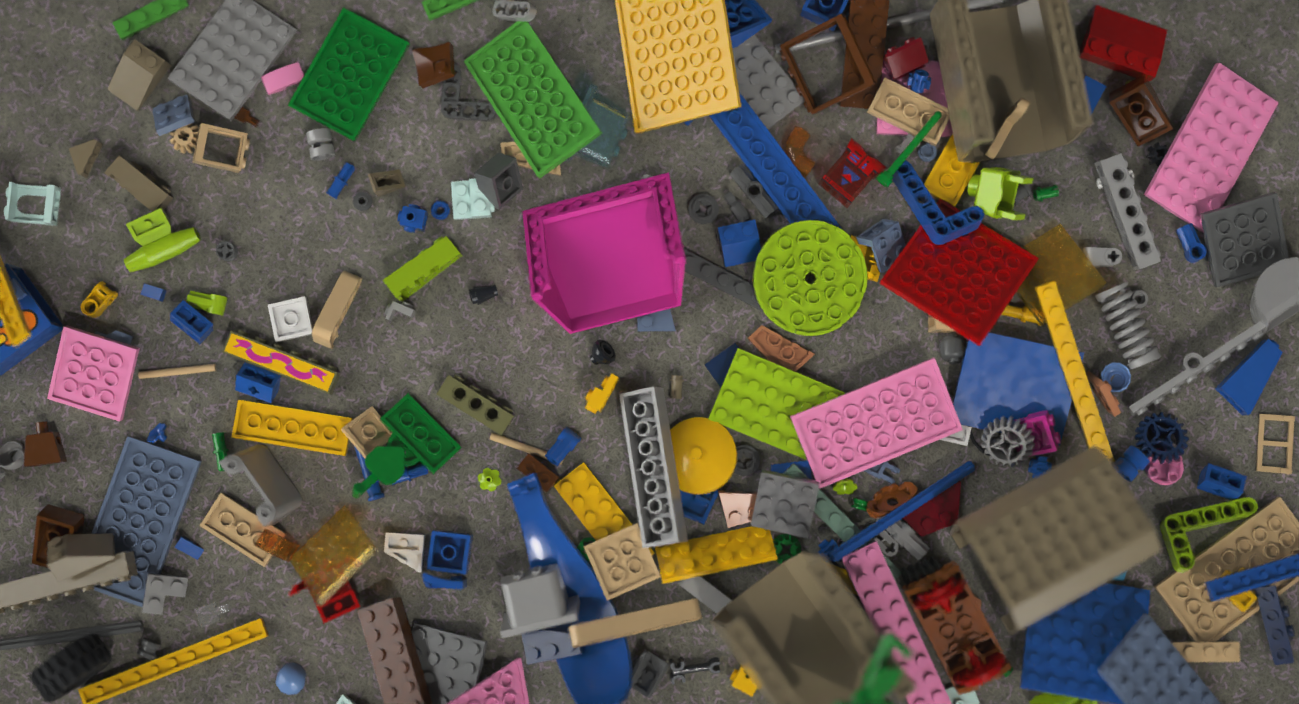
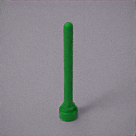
M940 111L933 114L889 169L883 173L880 172L876 177V180L886 188L890 186L895 172L942 117Z

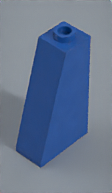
M1271 339L1262 340L1215 388L1242 416L1249 415L1252 412L1283 352L1279 349V345Z

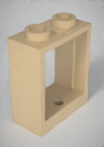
M201 123L198 129L192 163L239 173L241 168L244 169L246 165L244 151L249 148L250 139H247L248 133ZM208 133L239 139L235 165L203 159Z

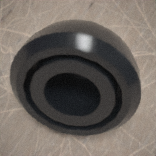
M599 339L592 347L590 359L595 365L610 364L615 361L616 354L608 342Z

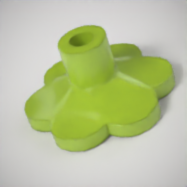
M485 468L483 473L478 475L480 488L483 490L495 491L496 486H499L502 481L499 477V471L495 469Z
M848 478L837 481V484L833 486V490L838 495L853 494L854 490L858 488L857 484Z

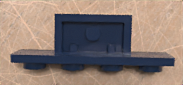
M1275 585L1256 588L1274 664L1294 663L1295 659L1290 642L1293 636H1295L1293 625L1289 624L1288 617H1290L1288 605L1285 606L1284 600H1279Z

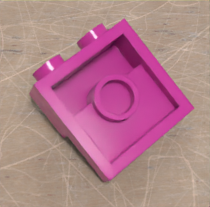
M1048 410L1028 414V417L1020 418V424L1027 423L1025 429H1032L1030 435L1035 438L1033 441L1035 446L1032 449L1033 453L1031 456L1057 451L1061 438L1059 432H1054L1055 419L1052 414L1049 415ZM1023 444L1015 447L1017 452L1023 449Z

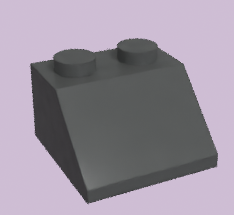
M498 152L474 173L478 189L496 209L500 210L523 190L515 157Z

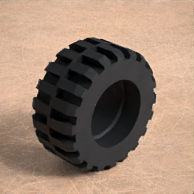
M90 633L70 643L42 662L31 672L30 680L43 699L51 703L69 694L97 675L112 662V655L100 637L95 633Z

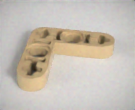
M1021 97L1011 107L994 136L995 140L990 143L986 150L985 156L991 159L996 157L1013 125L1025 113L1030 101Z

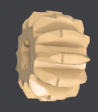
M193 123L176 129L175 132H169L173 136L170 139V143L174 144L173 148L175 150L180 149L182 154H185L186 151L190 154L193 153L199 127L197 125L193 126Z

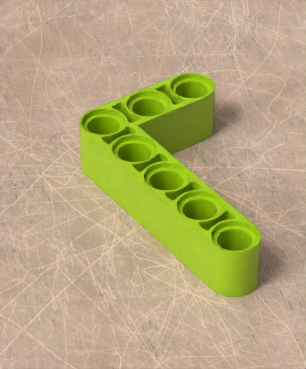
M1245 497L1167 516L1161 522L1160 530L1174 570L1179 573H1185L1195 564L1186 532L1248 518L1258 509L1256 500L1251 497ZM1243 504L1250 508L1249 512L1243 509ZM1224 508L1230 510L1231 516L1224 513ZM1205 513H1209L1212 516V520H1208L1205 517ZM1186 517H1190L1194 524H1188ZM1167 521L1172 522L1175 525V529L1169 528ZM1173 540H1178L1181 543V548L1176 547L1173 544ZM1180 558L1186 560L1187 567L1180 564Z

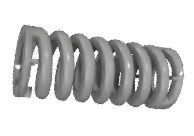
M1127 281L1099 293L1095 297L1100 303L1112 300L1101 307L1102 312L1115 310L1105 317L1106 321L1110 322L1122 318L1110 325V330L1115 331L1126 328L1114 335L1115 340L1131 337L1118 345L1120 350L1136 346L1122 355L1124 359L1131 358L1128 360L1127 367L1129 370H1132L1162 356L1157 346L1148 347L1154 342L1153 337H1144L1150 332L1149 328H1139L1145 324V319H1134L1141 314V310L1139 308L1131 309L1137 304L1135 299L1126 300L1133 294L1132 290H1124L1127 289ZM1138 355H1142V356L1138 357L1137 359H1133V358H1132V357H1135V356H1138Z

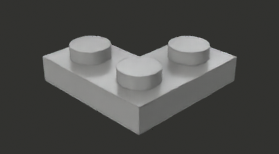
M148 573L142 613L162 615L165 595L185 597L188 577Z

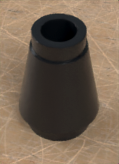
M496 285L474 286L473 289H469V295L472 304L477 303L479 305L498 296Z

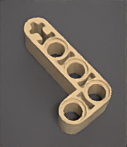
M345 270L341 273L313 327L312 337L315 343L333 349L335 338H338L339 335L338 329L357 294L362 277Z

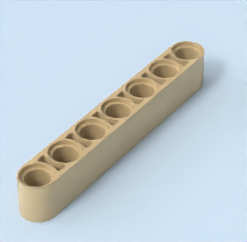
M690 599L570 626L568 629L572 647L575 648L702 619L698 599Z

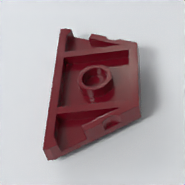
M961 481L956 482L906 515L902 520L921 537L954 525L958 521Z

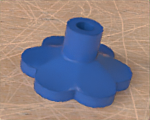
M159 423L149 432L147 441L154 443L159 439L161 442H164L167 439V436L164 434L167 425Z

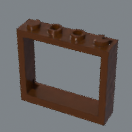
M839 14L779 45L781 57L784 61L787 60L789 65L787 70L791 78H795L797 85H795L797 92L800 96L803 95L806 101L803 103L804 107L812 115L876 84L844 14ZM838 24L865 83L817 106L790 48Z

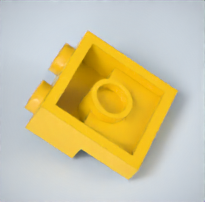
M612 373L610 377L606 375L601 384L603 390L597 387L594 390L590 389L585 397L587 401L585 408L594 414L597 411L601 413L619 381V377Z

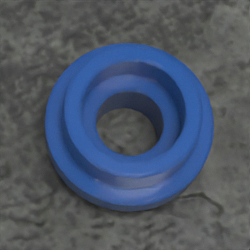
M437 201L431 207V214L437 220H444L450 214V207L444 201ZM440 207L444 208L442 214L437 213V209Z

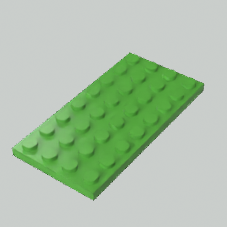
M517 21L464 60L469 71L538 178H542L602 134L529 22Z

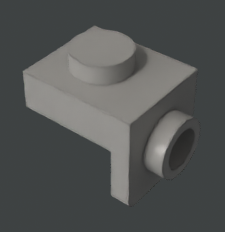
M392 301V304H388L385 310V319L392 322L396 311L414 318L416 311L412 309L413 305L403 301L402 304Z

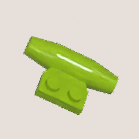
M162 207L126 223L132 237L142 247L124 258V263L130 273L154 267L182 254L200 242L201 237L195 227L171 233V223Z

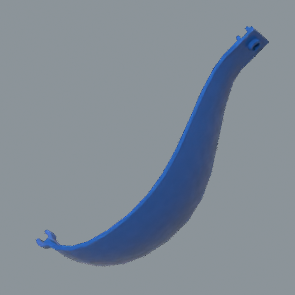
M537 473L508 483L507 487L521 525L530 569L532 570L536 566L544 567L558 563L568 597L578 595L580 600L578 620L545 629L569 632L568 627L619 615L612 599L607 601L594 570L552 514L546 502ZM626 637L582 646L584 654L556 659L564 682L575 704H622L628 698L632 687V664Z

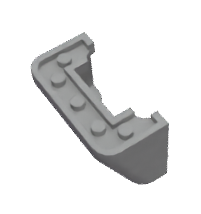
M253 445L231 454L219 462L228 474H237L244 470L265 502L257 508L256 515L263 526L277 524L301 506V495L265 445Z

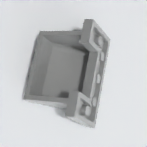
M558 563L544 567L536 566L532 570L517 571L512 575L501 578V587L507 613L503 615L500 628L502 638L578 620L579 597L578 595L568 597Z

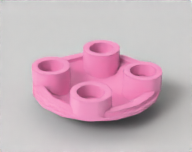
M1180 455L1177 461L1172 459V462L1169 464L1166 460L1163 464H1160L1158 459L1155 463H1152V457H1149L1150 463L1145 467L1147 476L1153 482L1160 485L1176 483L1184 472L1183 459Z

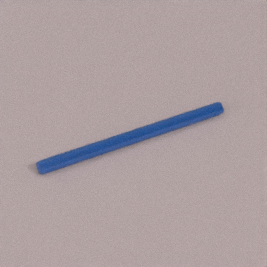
M967 461L832 550L830 552L832 559L838 561L975 471V465L971 461Z

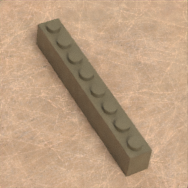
M134 552L115 554V559L60 582L49 571L0 584V614L5 613V609L8 608L11 611L22 609L24 604L29 606L41 604L43 599L47 601L59 599L58 595L64 594L65 597L76 595V591L81 589L83 592L95 590L94 586L101 585V587L113 585L112 581H130L131 576L138 575Z

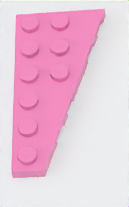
M521 657L514 659L447 704H529Z

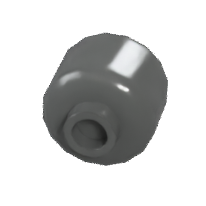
M958 335L945 336L939 344L942 360L949 362L951 365L961 363L966 351L964 340L959 338Z

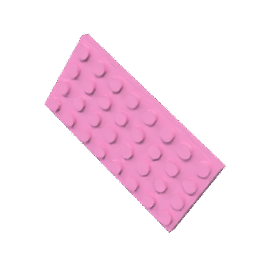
M1216 63L1144 195L1186 223H1192L1194 228L1204 233L1200 213L1223 206L1279 102L1221 63Z
M935 358L790 416L815 481L820 482L819 489L963 430Z

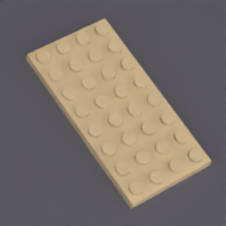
M1276 497L1194 557V566L1187 572L1179 573L1174 571L1154 586L1193 641H1217L1260 610L1258 598L1245 612H1241L1227 597L1217 601H1210L1205 582L1219 578L1225 570L1236 573L1242 567L1249 569L1298 554L1299 522L1282 498ZM1299 575L1265 586L1275 585L1279 596L1299 581ZM1252 589L1251 592L1257 597L1256 590Z

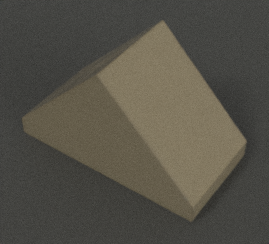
M93 139L69 148L77 174L85 178L88 177L103 146L102 143Z
M400 169L368 174L373 191L378 197L406 187Z

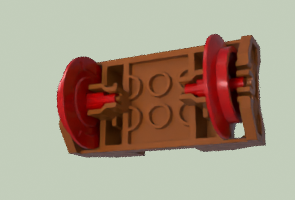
M954 560L945 564L938 571L902 587L939 661L959 695L979 689V685L983 687L984 683L986 684L988 681L990 683L993 682L992 678L995 680L1001 678L1011 668L958 564ZM917 594L918 598L913 600V595Z

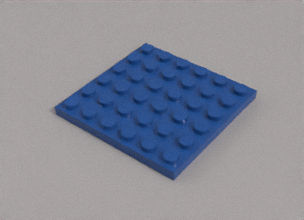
M1104 583L1027 626L1020 688L1109 704H1124L1099 674L1098 669L1143 614L1149 615L1150 590Z

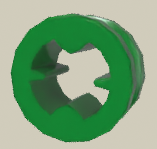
M853 498L854 504L851 505L852 508L867 511L868 501Z

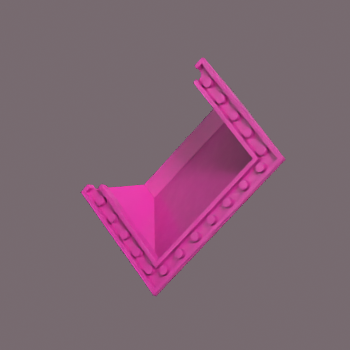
M669 172L523 211L531 297L569 334L681 306L685 255Z

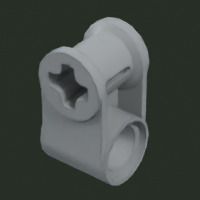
M1083 248V267L1085 268L1087 266H1093V268L1111 267L1117 265L1122 260V253L1117 248ZM1111 254V256L1115 257V260L1108 258V255Z

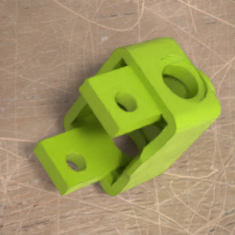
M985 167L981 170L980 175L976 174L971 177L967 191L969 196L975 197L974 206L980 207L984 211V215L995 219L1024 220L1026 214L1013 211L1018 184H1032L1034 178L1021 175V172L1018 170L1002 167Z

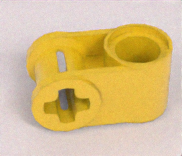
M101 281L82 302L81 311L87 316L97 318L113 303L118 293L109 289L106 283ZM95 304V310L90 313L89 307Z

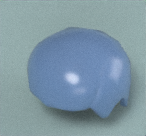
M1112 362L1102 370L1101 380H1106L1112 387L1111 392H1121L1127 389L1131 383V373L1128 367L1122 363Z
M296 663L285 664L277 673L276 686L282 693L287 695L299 693L305 685V670Z

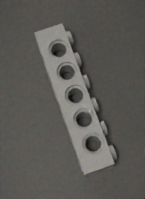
M1120 153L1094 163L1133 269L1140 270L1161 262L1160 250L1153 241L1154 233L1146 222L1148 220L1147 214L1141 208V198L1134 189V179L1128 172L1126 158ZM1114 171L1119 173L1118 180H1115L1113 177ZM1121 188L1126 192L1125 198H1122L1119 194ZM1128 206L1132 209L1131 216H1128L1126 213ZM1134 225H1137L1139 228L1137 234L1133 232ZM1141 242L1145 245L1144 252H1141L1139 249Z

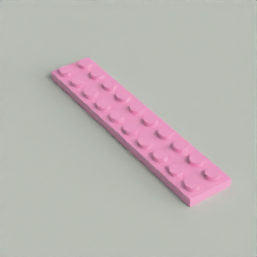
M877 541L850 552L841 558L868 619L880 637L883 638L885 633L892 632L914 651L910 658L903 659V654L897 648L893 647L891 650L894 657L917 687L913 693L905 698L907 703L952 704Z

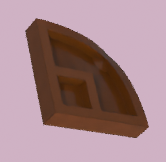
M450 42L432 47L412 49L417 68L418 83L422 89L455 77L454 50Z

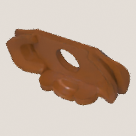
M904 482L899 486L893 483L891 486L881 488L880 491L874 494V499L867 503L868 507L866 509L869 516L879 518L887 515L919 494L917 487L912 482ZM890 499H896L898 501V504L891 506L887 503V501Z

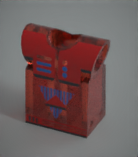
M851 138L842 156L823 176L818 185L848 208L869 182L875 179L880 172L883 173L887 170V167L877 158L868 155L864 148Z

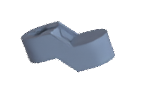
M118 330L108 335L95 331L96 335L130 345L133 336Z

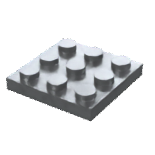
M762 470L751 526L808 538L820 482Z

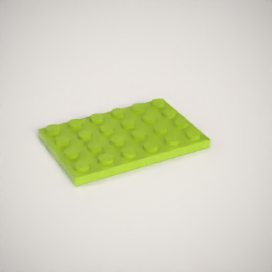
M737 348L708 419L807 460L790 416L841 396L845 392Z

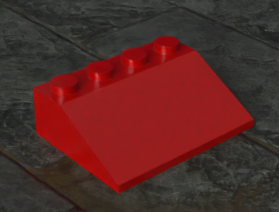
M1095 5L1079 51V58L1135 78L1145 74L1150 82L1156 77L1162 59L1167 29Z

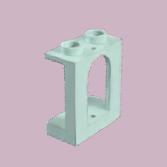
M9 182V187L6 189L7 206L4 207L5 220L16 223L57 226L61 188L55 185H47L46 187ZM24 195L45 196L44 215L21 213L17 208L18 199Z

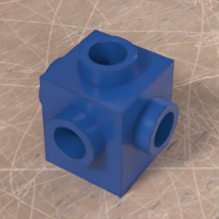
M409 204V207L403 206V209L399 211L397 221L400 222L399 225L404 228V231L415 233V230L424 232L428 212L420 209L418 205Z

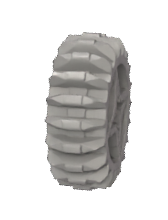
M1002 416L1000 420L995 418L993 422H989L987 427L984 428V434L981 437V440L984 442L981 445L983 448H986L984 454H990L989 460L996 459V465L1002 462L1003 467H1006L1007 463H1009L1012 468L1015 463L1021 465L1023 461L1026 462L1029 458L1028 456L1032 455L1035 438L1030 435L1032 429H1025L1027 423L1020 424V418L1013 421L1012 416L1008 420L1005 416ZM1002 430L1001 436L993 439V434ZM1023 444V449L1014 453L1015 447Z

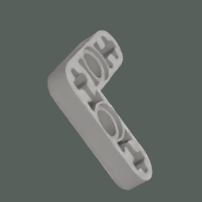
M495 0L492 13L500 20L529 22L536 16L537 9L529 2Z

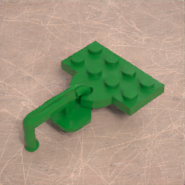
M407 393L380 418V421L392 435L389 437L387 446H378L366 456L365 466L372 474L362 483L357 482L353 485L352 496L359 498L378 480L384 485L394 484L403 476L404 466H412L418 462H421L434 475L462 447Z
M885 633L863 675L862 687L853 695L851 700L836 701L835 704H894L890 698H884V696L896 686L901 677L902 670L897 666H883L893 647L903 654V659L910 658L914 651L894 633Z

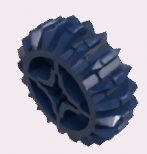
M1160 412L1158 416L1152 413L1151 418L1146 416L1144 421L1139 422V427L1135 429L1137 434L1134 436V439L1138 440L1135 445L1136 447H1142L1140 451L1142 453L1145 452L1147 458L1152 457V463H1155L1157 459L1160 464H1163L1165 460L1168 464L1172 462V459L1177 461L1179 455L1182 456L1185 453L1183 449L1188 447V444L1185 442L1189 440V437L1184 436L1188 431L1181 429L1184 423L1178 424V417L1173 420L1171 419V413L1164 417L1163 412ZM1148 428L1151 431L1150 434L1152 436V440L1150 442L1147 439ZM1173 434L1176 439L1175 448L1173 447V442L1171 441V436ZM1161 436L1164 437V436H1166L1164 440H1163V439H1162V440H1160V439L1157 440L1158 437H1161ZM1155 447H1159V448H1161L1163 451L1157 450V449H1155Z

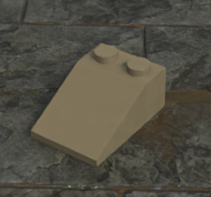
M134 39L124 52L107 90L138 111L171 65Z
M113 533L66 534L48 542L47 566L58 582L115 559V538Z

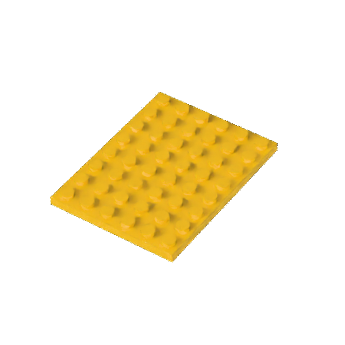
M615 0L635 133H642L741 107L725 0Z

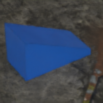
M144 283L140 295L163 302L167 291Z
M181 537L174 547L197 560L204 551V549L186 537Z

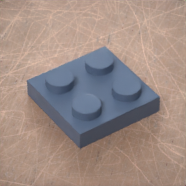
M188 94L176 97L172 101L152 108L155 129L159 136L195 122Z

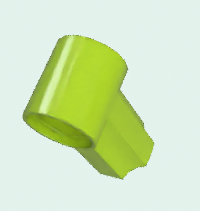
M190 290L186 302L194 309L224 316L228 297Z

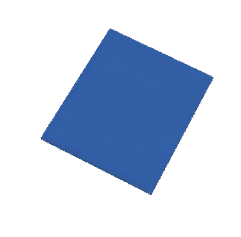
M991 332L988 333L980 346L968 339L952 402L960 424L984 429L995 418L1000 420L1002 416H1005L1008 420L1012 416L1013 420L1028 417V414L1048 410L1049 415L1052 414L1055 419L1054 432H1059L1062 440L1072 398L1055 347ZM1079 352L1082 361L1084 357V352Z

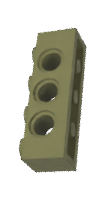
M456 374L454 377L448 375L436 395L503 436L515 418L512 415L513 410L505 405L502 408L495 404L497 400L489 395L486 398L479 394L480 389L472 384L470 387L463 384L465 380ZM460 388H463L466 392L465 397L462 399H458L456 396V392ZM475 399L482 401V406L479 409H474L472 406V402ZM491 409L498 411V416L494 420H491L488 416Z

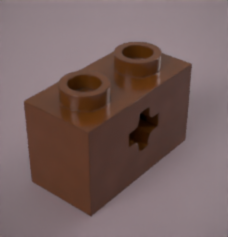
M530 453L527 454L517 467L525 476L537 473L540 485L546 493L549 492L560 478Z

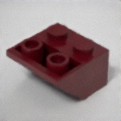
M912 37L904 42L905 45L899 48L894 46L887 50L883 64L893 82L928 65L929 60L921 37L917 39Z

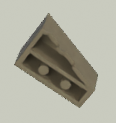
M119 155L104 172L151 211L161 207L165 209L173 199L169 195L171 191L163 184L161 186L155 183L157 179L148 172L144 174L141 171L143 167L134 160L130 162Z

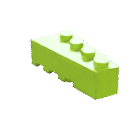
M441 236L433 243L434 245L425 248L418 256L409 260L398 270L383 279V282L399 301H405L462 257L461 253L447 236L444 238Z

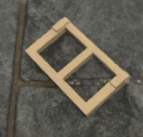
M1259 414L1256 471L1292 474L1295 416ZM1265 420L1288 422L1287 442L1265 441ZM1263 445L1287 447L1286 468L1262 466Z

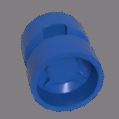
M1131 445L1123 453L1124 458L1120 457L1113 463L1118 473L1129 482H1132L1137 477L1138 470H1143L1150 463L1146 455Z

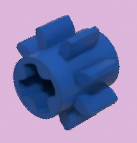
M917 69L914 74L909 73L907 85L910 86V90L916 93H923L924 89L929 90L931 77H928L929 73L927 71Z
M1038 455L1036 459L1031 458L1028 472L1033 473L1032 478H1037L1051 470L1052 464L1047 462L1048 457Z
M833 539L829 542L827 540L822 541L818 545L821 548L818 554L823 555L827 562L831 560L835 563L836 561L832 559L830 552L837 548L838 544Z

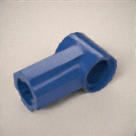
M1192 223L1175 230L1188 262L1196 263L1205 257L1207 253L1206 247L1201 244ZM1192 249L1198 251L1199 257L1193 256Z
M566 427L556 439L555 444L548 450L545 457L550 463L558 466L566 455L574 450L582 438L569 427Z

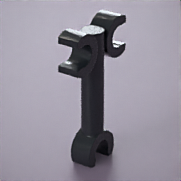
M680 657V662L677 664L673 663L672 658L669 660L670 668L672 669L670 674L672 685L675 684L676 678H681L682 683H685L684 674L707 670L714 674L720 673V668L717 666L720 664L718 657L711 658L707 663L686 666L683 657Z

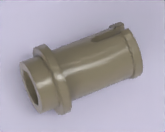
M671 375V379H669L671 381L670 398L682 399L683 376Z

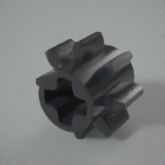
M1159 142L1154 144V147L1150 146L1147 148L1150 153L1145 158L1150 159L1149 165L1156 163L1157 167L1160 166L1168 152L1167 145L1160 146Z

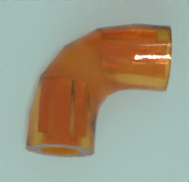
M795 126L786 141L785 153L802 176L806 178L816 164L804 153L805 144L811 136L801 127Z

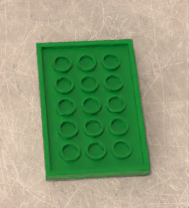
M343 7L288 106L355 142L409 48L410 43Z

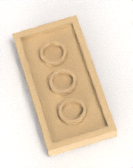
M885 77L867 113L913 136L919 133L935 112L940 111L942 117L923 139V141L934 146L937 145L950 119L948 108Z
M224 493L219 494L200 524V527L263 567L267 566L287 533L274 525L263 526L254 512Z

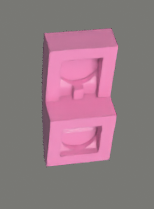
M299 62L274 70L262 76L261 79L268 95L283 91L289 86L299 84L304 74Z

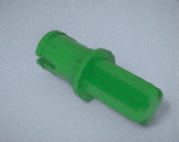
M224 432L212 434L213 454H216L218 470L224 471L219 462L227 457L229 449L226 448Z

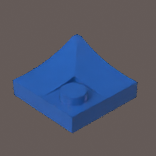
M680 490L684 517L704 525L719 494L718 490L703 495L689 494Z
M423 573V581L428 589H464L467 587V579H462V575L450 576V579Z

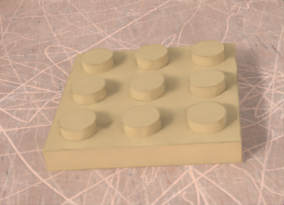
M638 523L584 546L607 601L661 577L649 548H643Z

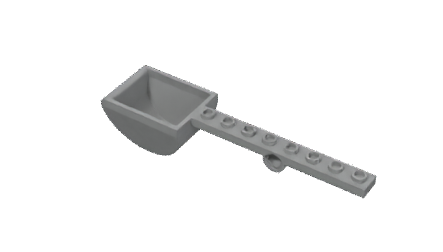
M1299 257L1280 260L1269 266L1260 275L1250 302L1251 317L1255 325L1204 358L1198 353L1187 354L1182 364L1183 372L1129 406L1128 411L1132 416L1136 414L1141 416L1149 410L1147 407L1153 403L1155 405L1161 403L1165 399V395L1169 393L1175 394L1185 382L1190 384L1198 378L1197 375L1202 371L1207 373L1215 367L1213 364L1219 360L1221 362L1227 360L1231 356L1230 353L1234 350L1240 351L1248 345V341L1251 339L1256 341L1298 313ZM1191 360L1196 361L1198 367L1191 368L1187 363Z

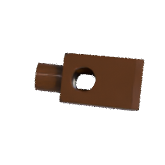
M47 421L35 423L36 434L26 435L24 467L67 462L59 432H49Z

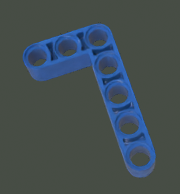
M905 160L893 175V182L934 244L943 245L979 228L984 218V211L978 206H972L945 218L908 161Z

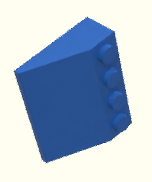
M725 0L732 49L772 22L771 17L756 0Z

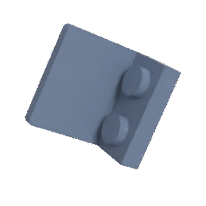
M887 219L880 220L856 237L858 244L872 248L878 270L881 273H884L891 267L906 246L899 222Z

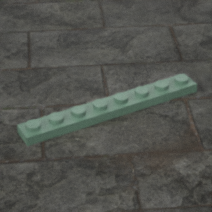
M794 463L783 473L810 480ZM818 489L814 512L844 542L861 532ZM871 540L867 541L866 543H864L863 545H861V546L858 547L857 549H859V548H861V547H863V546H865V545H868V544L872 543V541H871ZM883 554L895 580L902 572Z

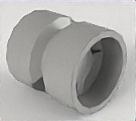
M319 128L306 132L307 143L311 146L309 153L312 161H321L336 156L334 145L330 143L332 141L330 129Z

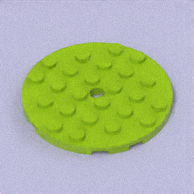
M817 220L794 222L776 231L763 244L753 269L754 293L764 314L778 327L804 336L826 334L843 326L859 309L867 287V267L859 246L851 239L850 235L839 227ZM809 272L815 276V280L811 284L805 280Z

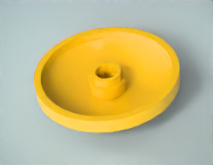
M694 417L681 421L670 430L679 489L681 491L694 495L708 494L718 490L729 481L737 464V448L733 437L723 425L708 418Z

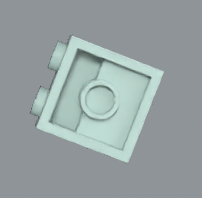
M476 178L451 182L454 220L492 217V212H495V206L478 189Z

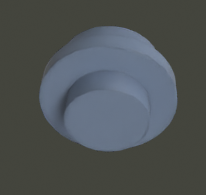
M929 143L922 144L918 149V156L924 162L934 160L937 155L936 147Z

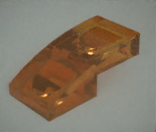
M266 528L255 543L256 547L287 562L291 560L299 547L297 543L283 538L278 533Z

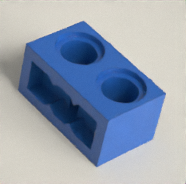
M184 300L170 313V321L198 344H201L213 331V323Z

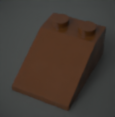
M1145 74L1110 92L1109 103L1138 147L1173 129L1155 90Z
M50 504L45 506L37 514L32 564L49 568L47 566L48 542L66 534H82L85 515Z

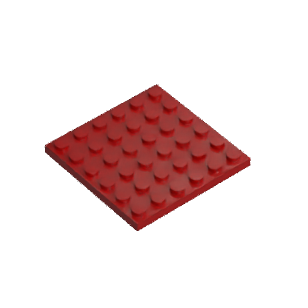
M939 199L936 203L945 218L960 212L959 209L942 199ZM982 223L978 229L943 245L934 244L922 225H920L879 284L980 346L1039 258Z

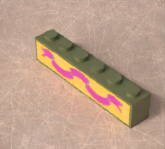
M237 330V333L230 331L222 350L223 353L327 394H333L340 377V373L336 372V367L328 364L325 367L318 365L320 361L310 357L308 360L302 359V354L292 350L289 354L283 351L284 347L274 343L272 346L266 345L267 340L256 336L255 339H251L248 337L249 333Z

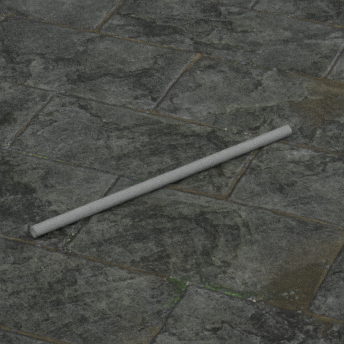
M968 0L967 3L969 10L1011 0ZM932 9L890 18L887 20V29L930 19L929 14ZM841 30L816 35L790 49L794 51L842 40L844 36ZM781 44L774 45L776 54H781L779 46Z

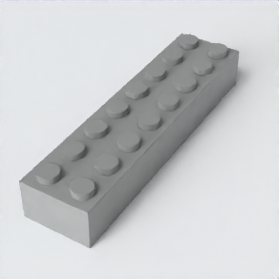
M654 386L619 394L643 548H653L687 542L664 388Z

